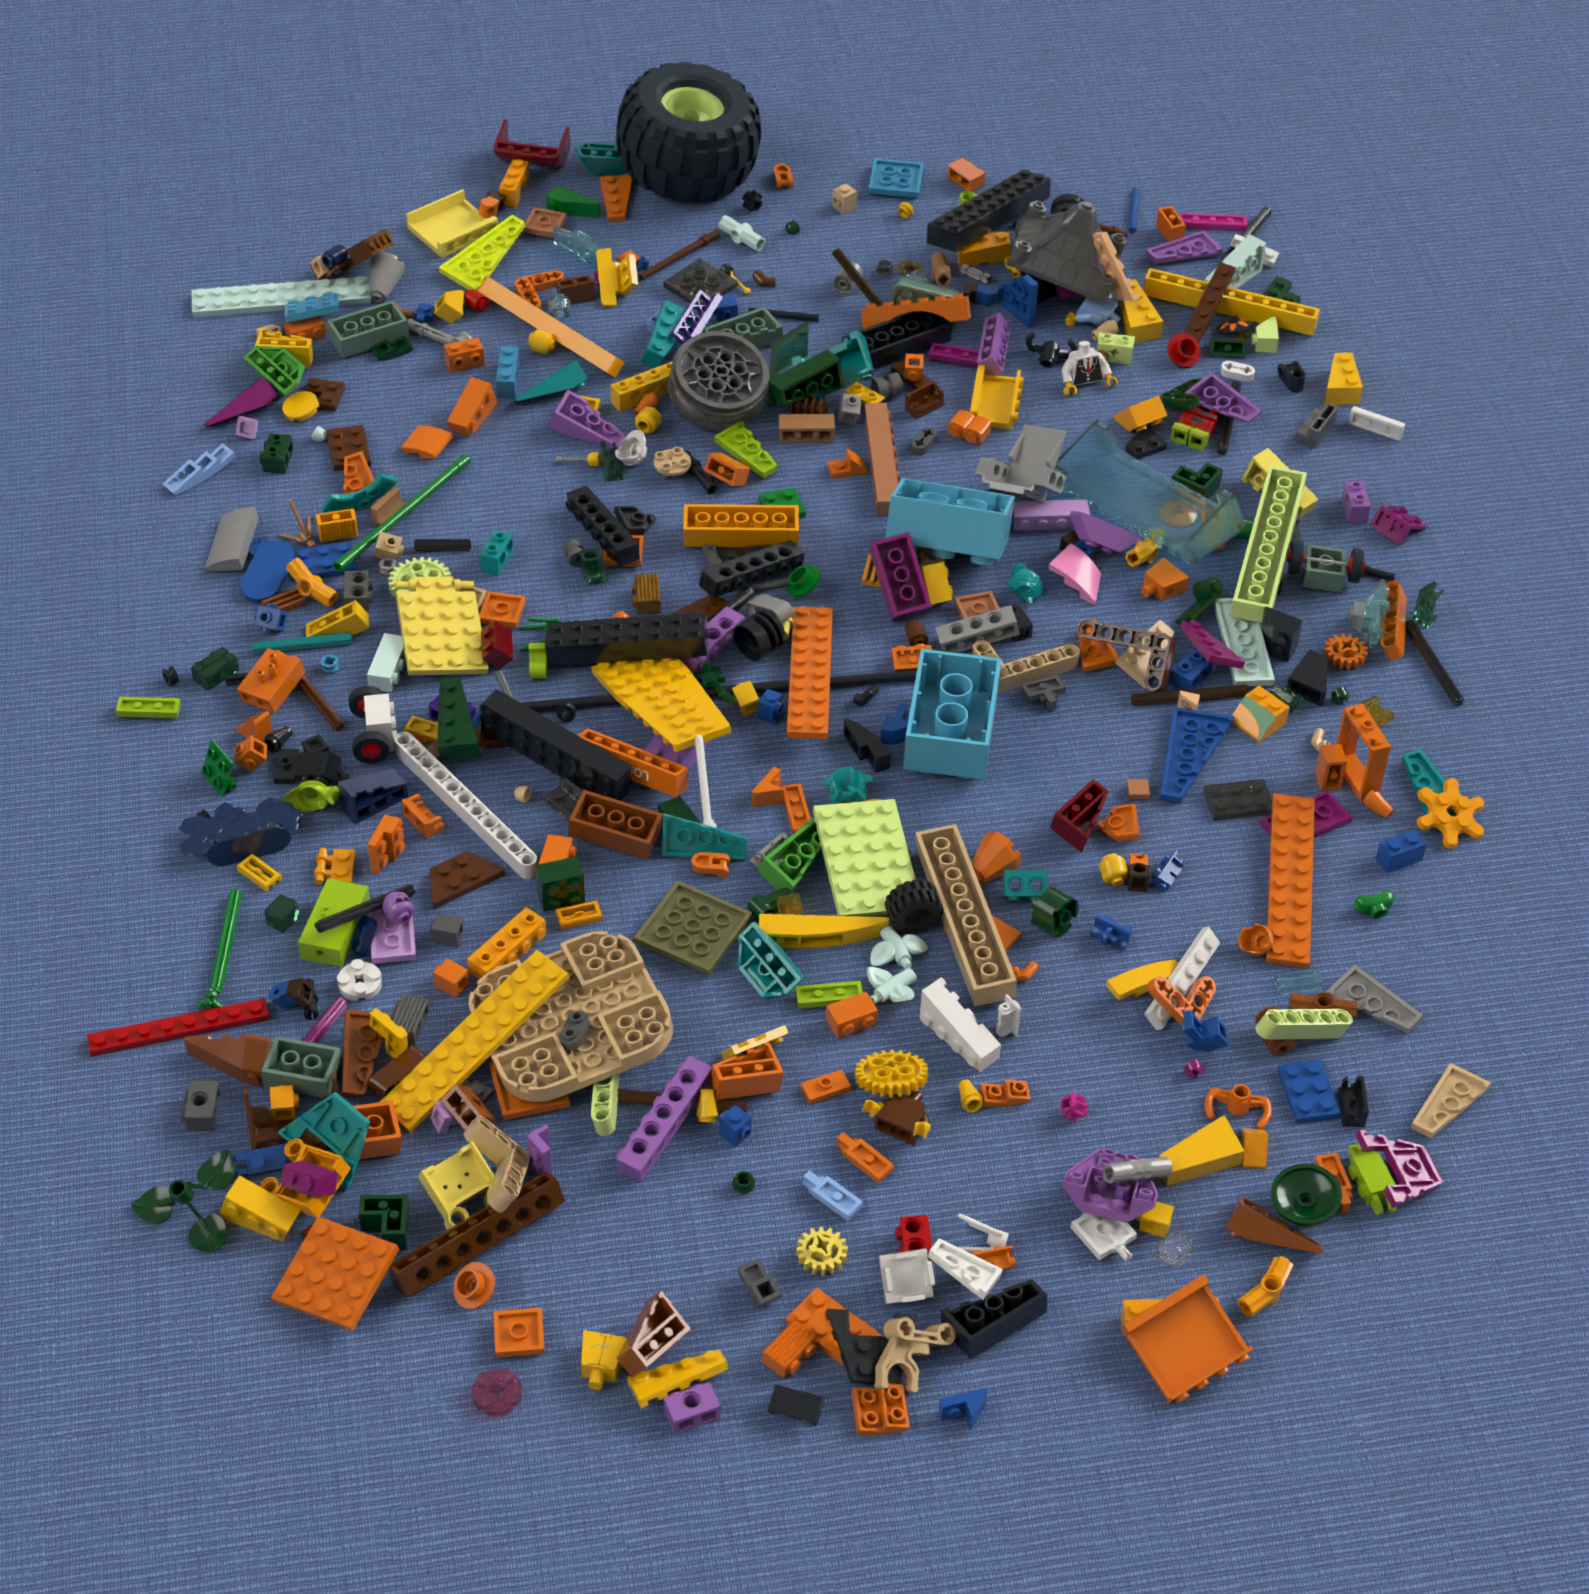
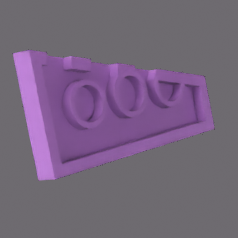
M1203 230L1146 249V256L1154 264L1222 255L1223 249Z

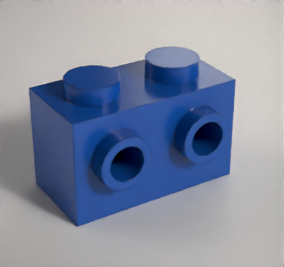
M1193 649L1190 653L1185 654L1179 663L1171 667L1169 684L1179 690L1195 689L1211 674L1213 663L1208 662L1198 650Z
M1416 830L1404 832L1399 836L1380 842L1376 860L1386 873H1390L1422 861L1427 844Z

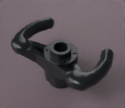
M1034 332L1029 333L1025 340L1028 350L1038 353L1040 355V364L1046 368L1053 367L1057 359H1068L1070 352L1078 350L1077 345L1072 339L1067 342L1071 348L1070 351L1060 349L1059 345L1051 340L1044 342L1043 346L1032 343L1036 336Z

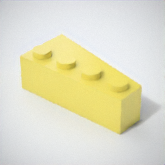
M1267 448L1252 457L1241 480L1245 483L1250 482L1253 485V489L1259 492L1263 491L1269 465L1285 469L1289 468ZM1306 486L1304 487L1298 511L1300 518L1313 511L1319 500Z

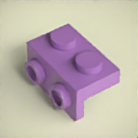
M544 1125L527 1135L528 1154L530 1156L529 1164L536 1175H540L545 1171L552 1175L549 1128L547 1125Z

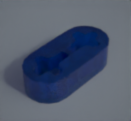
M367 915L359 919L350 944V952L352 954L364 957L369 952L377 928V921Z

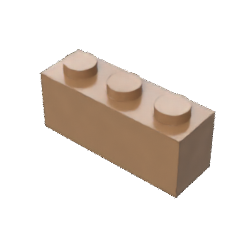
M779 414V443H834V414Z

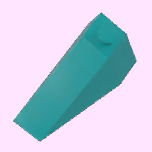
M577 360L523 392L514 398L513 401L514 403L572 388L577 390L585 385L583 381L588 378Z

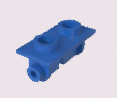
M1178 850L1171 856L1167 854L1160 862L1162 867L1161 869L1158 867L1151 875L1153 880L1149 887L1156 884L1160 891L1170 888L1184 867V861L1175 856Z

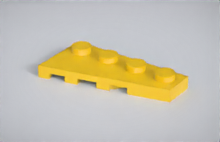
M720 1350L708 1351L700 1356L687 1357L676 1363L663 1364L652 1370L641 1371L632 1378L628 1376V1386L642 1409L648 1406V1401L657 1397L658 1400H662L668 1397L667 1392L676 1388L684 1390L689 1387L693 1380L701 1382L728 1370L727 1361Z

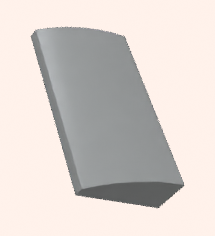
M255 507L237 509L221 517L205 566L206 572L243 570L259 519Z

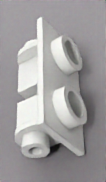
M1008 994L1005 995V1002L998 1007L999 1022L997 1023L996 1033L999 1037H1005L1010 1033L1015 1037L1018 1036L1021 1008L1018 1002L1012 1000Z

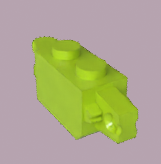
M1359 1143L1349 1145L1347 1152L1351 1163L1348 1167V1173L1357 1185L1359 1196L1364 1199L1367 1206L1372 1207L1377 1215L1383 1214V1202L1390 1212L1396 1211L1397 1207H1391L1383 1192L1387 1185L1396 1184L1381 1155L1374 1151L1363 1152Z

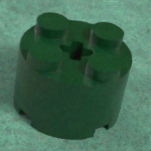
M1049 886L1040 898L1036 897L1031 904L1033 909L1031 924L1052 936L1061 937L1072 927L1073 924L1070 921L1072 917H1077L1079 903L1071 896Z

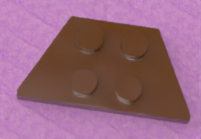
M468 851L430 868L433 909L505 876V869Z

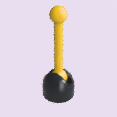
M729 263L723 264L719 269V274L726 279L732 278L744 290L746 295L750 294L751 290L746 288L734 276L733 267Z

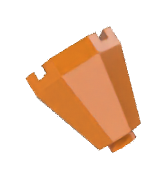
M989 831L983 837L971 863L979 883H988L1002 876L1003 870H1015L1022 864L1019 850L1017 849L1014 852L1012 841L998 831L993 833Z

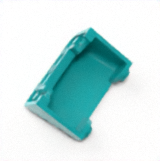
M858 330L849 333V340L845 338L843 343L828 349L840 358L844 388L861 380H869L874 374L866 339ZM809 354L807 355L808 358L801 359L799 355L791 360L793 365L796 366L813 356ZM834 388L831 392L828 393H817L816 402H818L821 397H824L840 389Z

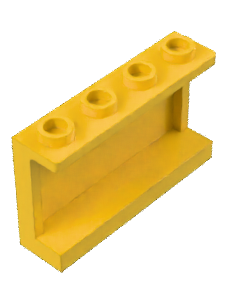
M978 365L970 413L974 416H982L990 420L991 428L1013 430V424L1018 421V412L1015 411H1019L1022 395V389L1020 388H1023L1024 377H1021V370H1017L1016 377L985 374V365Z

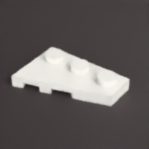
M942 1239L937 1240L928 1255V1258L982 1300H984L999 1280L1003 1269Z

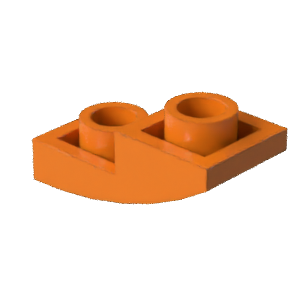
M1005 1080L1003 1085L982 1083L979 1088L980 1095L983 1097L982 1107L1014 1106L1031 1100L1027 1081Z

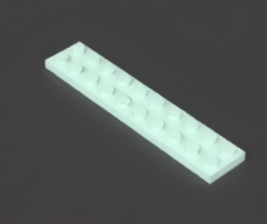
M369 276L191 290L193 318L283 311L285 310V304H288L290 300L298 299V301H302L312 295L316 297L323 296L322 294L326 292L338 294L339 306L371 304Z

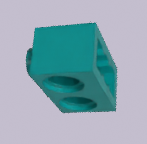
M494 530L480 554L481 572L500 576L514 552L513 534Z
M1003 870V896H1008V900H1021V896H1029V900H1034L1036 897L1040 898L1048 888V870ZM1013 879H1017L1020 883L1017 891H1011L1009 888V883ZM1034 879H1038L1041 882V888L1038 891L1031 889L1030 884Z

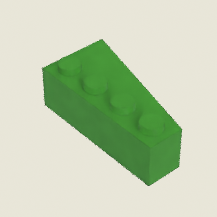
M811 819L763 858L758 872L777 890L787 888L791 895L822 850L815 819Z

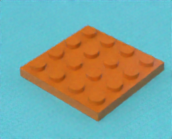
M317 1217L273 1292L271 1299L277 1304L353 1332L398 1253L399 1247L397 1244Z

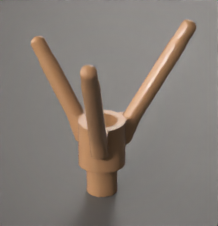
M289 499L288 502L301 528V532L298 534V537L282 533L279 534V537L303 543L309 548L316 547L311 533V517H307V529H305L295 505Z

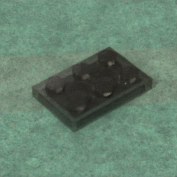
M1264 779L1204 785L1203 793L1213 821L1271 815L1272 800Z

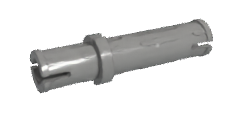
M413 319L408 320V330L418 333L420 337H427L445 345L450 344L451 340L455 337L431 328L426 323L422 324Z

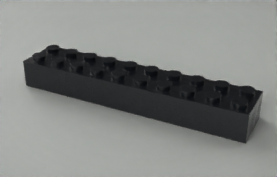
M1026 169L1020 170V172L928 223L927 244L953 252L959 251L1027 211L1031 202H1042L1050 197L1051 178L1045 177L1043 174L1031 173Z

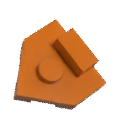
M1136 803L1115 806L1104 820L1101 819L1096 824V829L1117 842L1138 840L1140 832Z

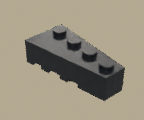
M1033 1279L1004 1288L1002 1293L996 1295L987 1294L984 1300L981 1299L973 1303L966 1301L961 1303L958 1308L941 1310V1324L948 1323L954 1328L956 1335L954 1342L972 1359L1047 1313V1293Z

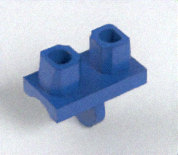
M1098 914L1095 917V923L1090 935L1101 939V944L1105 946L1109 943L1125 951L1133 930L1132 927L1126 924L1120 925L1114 922L1113 918L1107 915L1103 917Z

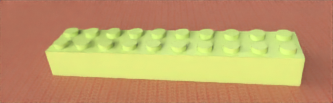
M1269 465L1235 590L1230 616L1262 623L1265 606L1273 609L1304 492L1307 473Z

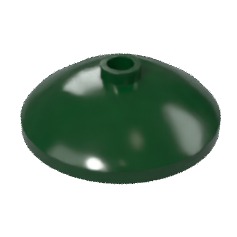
M1296 1164L1281 1171L1274 1179L1271 1188V1200L1275 1210L1287 1221L1301 1226H1315L1327 1222L1338 1212L1342 1201V1190L1336 1177L1323 1167L1314 1164Z

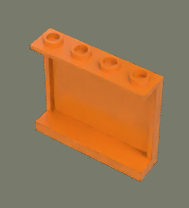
M1204 1274L1124 1323L1120 1328L1168 1403L1174 1400L1177 1404L1190 1396L1188 1391L1196 1388L1197 1391L1204 1388L1210 1383L1208 1381L1209 1378L1214 1375L1217 1378L1223 1376L1230 1371L1228 1366L1234 1362L1237 1365L1242 1364L1250 1358L1248 1354L1253 1350L1252 1346L1247 1347L1207 1286L1209 1281Z

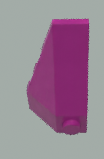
M263 377L239 394L237 398L228 403L224 409L217 412L204 425L207 427L261 408L264 405L267 408L275 402L273 398L277 396V393Z

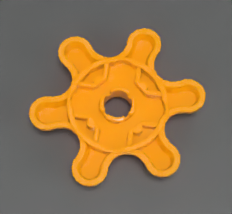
M1449 778L1443 783V793L1440 794L1426 787L1418 791V799L1425 803L1429 810L1427 815L1420 816L1417 819L1419 829L1424 831L1431 828L1439 829L1443 834V845L1448 849H1454L1458 845V835L1461 833H1466L1476 840L1483 837L1484 828L1474 820L1473 814L1484 808V800L1481 797L1469 799L1466 796H1462L1459 793V783L1456 779ZM1451 808L1457 815L1454 817L1450 816L1447 809Z

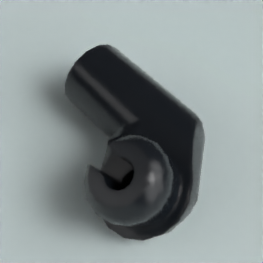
M872 684L862 695L859 693L855 694L853 702L858 704V706L867 704L879 692L878 685Z

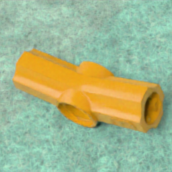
M1157 529L1152 531L1144 541H1138L1134 549L1126 553L1125 559L1128 565L1134 567L1143 562L1151 564L1155 560L1157 552L1166 543L1167 537L1164 535V532Z
M299 557L288 563L286 569L298 583L297 588L301 595L311 596L327 607L333 606L339 596L337 591L325 585L319 576L313 575Z
M1283 1256L1274 1257L1261 1283L1238 1299L1237 1304L1240 1311L1246 1317H1253L1267 1305H1273L1278 1302L1280 1293L1293 1269V1264L1289 1259Z

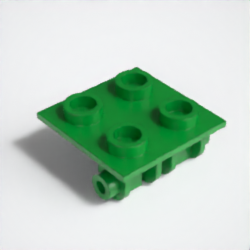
M211 739L201 773L218 793L224 797L226 790L233 791L237 788V781L230 776L234 763L217 743Z

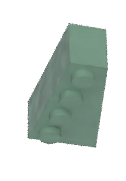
M765 307L703 328V333L724 331L739 335L750 341L757 348L782 344L783 327Z

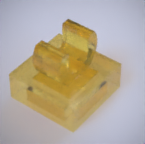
M793 893L777 897L779 914L802 915L803 906L800 901V894Z

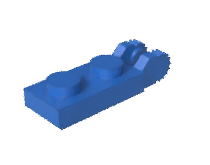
M287 1143L244 1151L243 1154L233 1155V1162L245 1159L247 1167L235 1169V1176L284 1168L285 1163H292L284 1152Z

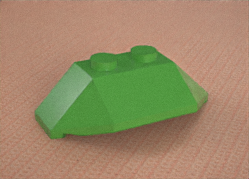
M255 346L243 357L260 378L264 377L273 390L281 397L286 396L299 385L305 370V366L284 347Z

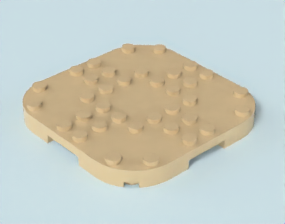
M608 931L590 932L560 943L561 950L546 955L551 961L565 970L570 978L490 1055L501 1082L509 1093L526 1101L548 1102L653 1060L668 1046L673 1034V1023L669 1007L660 990L658 991L636 946L627 937L621 934L617 937L608 935ZM519 959L493 969L477 981V988L469 996V1009L471 1013L521 965ZM584 1011L588 1014L590 1020V1027L585 1039L579 1048L566 1050L559 1039L564 1023L570 1013Z

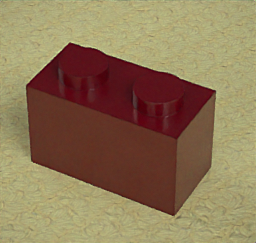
M494 620L481 630L482 659L501 670L513 660L512 631Z

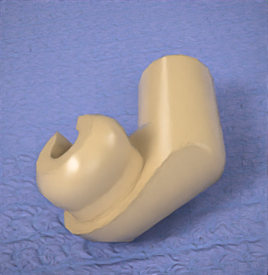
M273 324L255 329L257 337L261 328L266 329L268 333L275 334L278 331L282 335L281 327Z

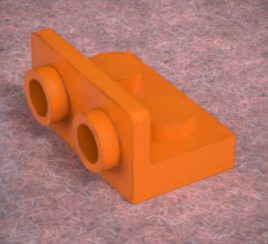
M917 644L910 647L899 645L892 648L890 659L893 662L894 672L917 670L921 649L932 650L931 645Z

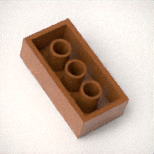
M583 790L569 819L568 836L648 860L662 829L663 814Z

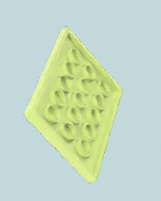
M895 799L814 806V819L838 916L871 917L888 915L884 901H886V896L890 894L889 892L899 884L916 880Z

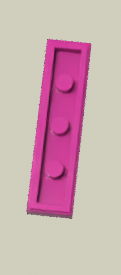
M1178 213L1187 226L1186 228L1244 231L1247 228L1246 216Z

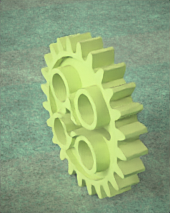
M413 557L412 562L406 559V564L399 563V568L394 567V572H390V577L388 578L389 591H391L392 596H396L397 592H415L408 589H395V581H408L409 579H414V577H451V572H449L448 567L444 566V563L439 564L438 560L431 562L430 557L427 561L423 557L418 561Z

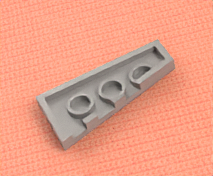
M1357 965L1350 968L1326 991L1334 999L1357 1001L1358 1011L1406 1033H1409L1423 1020V1015Z

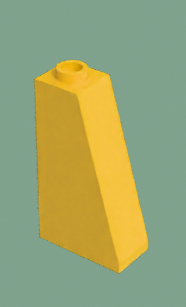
M1222 1116L1159 1155V1157H1168L1172 1162L1173 1169L1171 1175L1159 1177L1163 1179L1166 1186L1242 1164L1244 1149L1226 1117Z

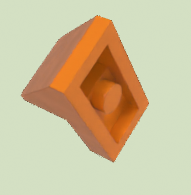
M846 448V459L828 461L827 463L832 479L868 474L864 459Z
M774 766L752 790L751 806L760 807L783 803L784 790L780 787L782 784L781 769Z

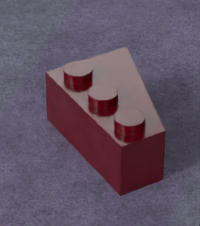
M1092 779L1055 813L1050 828L1082 853L1109 791Z

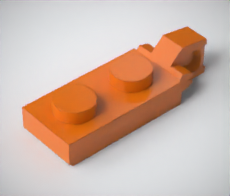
M844 1132L837 1137L836 1145L841 1149L844 1157L878 1184L894 1170L893 1163L861 1138L853 1140Z
M1338 1153L1315 1156V1165L1331 1172L1340 1184L1342 1190L1340 1213L1349 1212L1352 1186Z

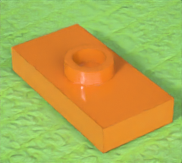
M841 1069L801 1083V1090L808 1103L813 1104L851 1091V1085Z

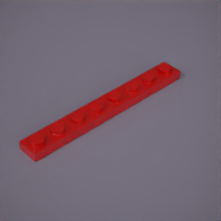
M266 998L90 1033L87 1034L90 1056L93 1057L181 1039L186 1036H195L269 1021L270 1017Z

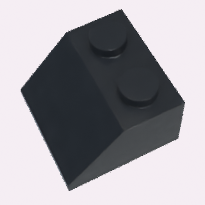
M1265 606L1261 630L1266 648L1271 656L1289 662L1298 647L1302 620Z

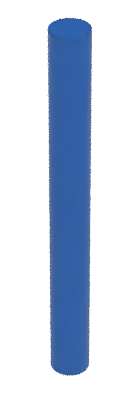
M1137 187L1132 189L1130 233L1136 232L1139 195Z

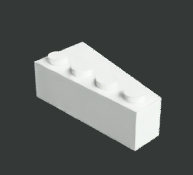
M941 977L922 990L920 1019L940 1039L945 1040L954 1052L964 1057L970 1066L975 1067L981 1072L1000 1058L1001 1044L983 1024H977L974 1013L969 1008L965 1010L958 1002L959 996L954 991L950 993L945 988L946 982Z

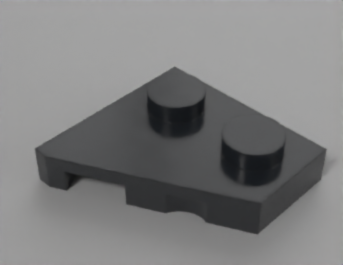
M1148 424L1146 429L1137 432L1126 444L1125 450L1135 461L1166 450L1167 444Z

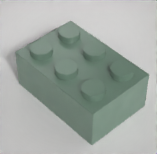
M275 1036L261 1070L264 1088L270 1089V1087L279 1085H293L295 1094L298 1093L317 1098L331 1095L333 1092L331 1072L336 1071V1078L338 1079L342 1069L341 1048Z

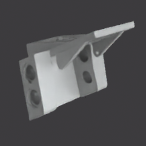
M1024 424L1022 433L1008 456L1009 460L1012 461L1011 466L995 459L981 457L975 474L982 477L984 483L990 484V489L1001 494L1015 496L1016 499L1045 501L1047 491L1061 494L1067 476L1054 469L1067 431Z

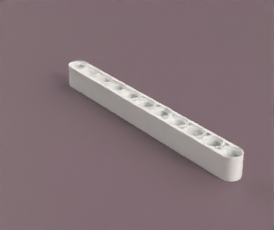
M400 732L395 735L394 742L397 757L523 879L536 877V854L410 733Z

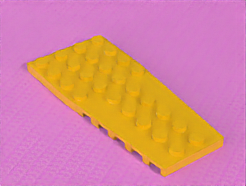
M679 658L605 662L591 667L592 674L615 700L628 711L632 710L633 715L637 719H643V724L646 727L651 726L656 736L661 735L665 744L673 746L674 752L695 746V737L697 735H701L703 742L731 733L728 721Z

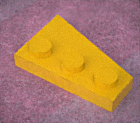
M786 1025L781 1026L756 1038H751L721 1051V1056L723 1060L735 1055L740 1057L743 1055V1052L752 1048L754 1050L763 1047L762 1044L768 1041L771 1045L783 1041L782 1036L788 1034Z

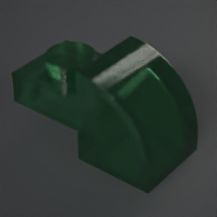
M598 547L579 551L583 578L587 580L588 585L608 582Z

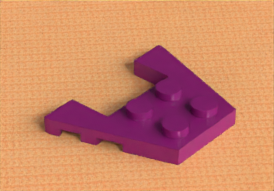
M1359 1130L1355 1136L1363 1152H1384L1400 1184L1387 1185L1383 1190L1392 1208L1438 1189L1442 1185L1443 1181L1423 1145L1397 1139L1396 1142L1387 1140L1385 1135L1381 1134L1371 1136L1365 1130Z

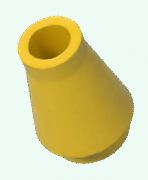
M962 1080L958 1084L962 1108L971 1113L980 1110L983 1105V1097L974 1088L970 1080Z
M700 1089L696 1111L698 1122H716L718 1112L714 1089Z

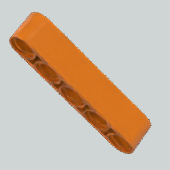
M1398 581L1387 583L1383 589L1380 644L1389 660H1397L1404 654L1407 597Z

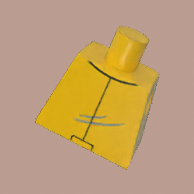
M584 1330L581 1370L582 1376L589 1378V1388L601 1390L604 1381L615 1382L623 1368L617 1356L627 1337Z

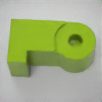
M529 643L530 680L547 679L548 662L545 643Z

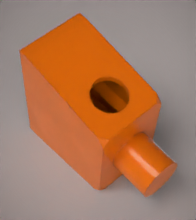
M1163 557L1145 572L1141 593L1146 598L1153 595L1160 601H1164L1185 593L1188 588L1189 577Z

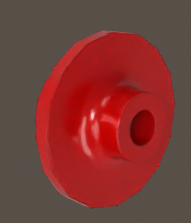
M1179 333L1169 340L1167 353L1175 365L1188 368L1199 361L1201 348L1193 336L1187 333Z

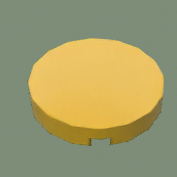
M300 391L290 395L284 401L282 410L285 417L290 421H305L316 414L319 402L316 395L312 392Z

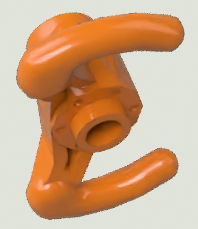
M1243 1084L1235 1085L1230 1091L1211 1088L1204 1101L1205 1113L1210 1120H1213L1216 1116L1213 1110L1214 1099L1227 1104L1228 1111L1236 1116L1247 1114L1250 1108H1263V1115L1257 1123L1259 1129H1263L1269 1123L1272 1115L1270 1100L1264 1096L1252 1095L1249 1087Z

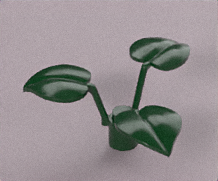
M229 1149L223 1150L202 1164L197 1173V1180L201 1184H194L190 1181L186 1183L178 1179L173 1181L169 1188L166 1186H156L131 1203L133 1210L143 1220L152 1224H160L171 1217V1206H174L176 1201L179 1204H186L200 1221L189 1230L188 1240L192 1247L202 1252H215L219 1250L226 1239V1223L215 1213L203 1219L191 1203L194 1195L191 1188L208 1189L210 1186L213 1190H222L228 1187L235 1177V1165Z

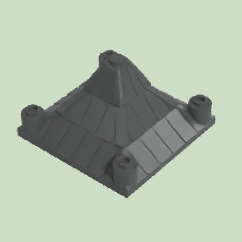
M1040 201L1031 202L1007 265L1106 304L1115 281L1111 275L1106 273L1104 266L1100 262L1098 249L1094 245L1093 234L1102 231L1098 226L1097 214L1093 204L1088 201L1079 202L1065 212L1050 214L1046 217L1044 216L1046 211L1044 204ZM1116 233L1112 234L1110 239L1117 251L1115 256L1120 260L1127 240L1123 234Z

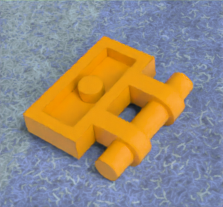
M320 848L319 853L316 855L315 884L322 885L327 878L352 883L356 858L355 849H334L333 855H328L326 848ZM332 866L331 870H326L325 867Z

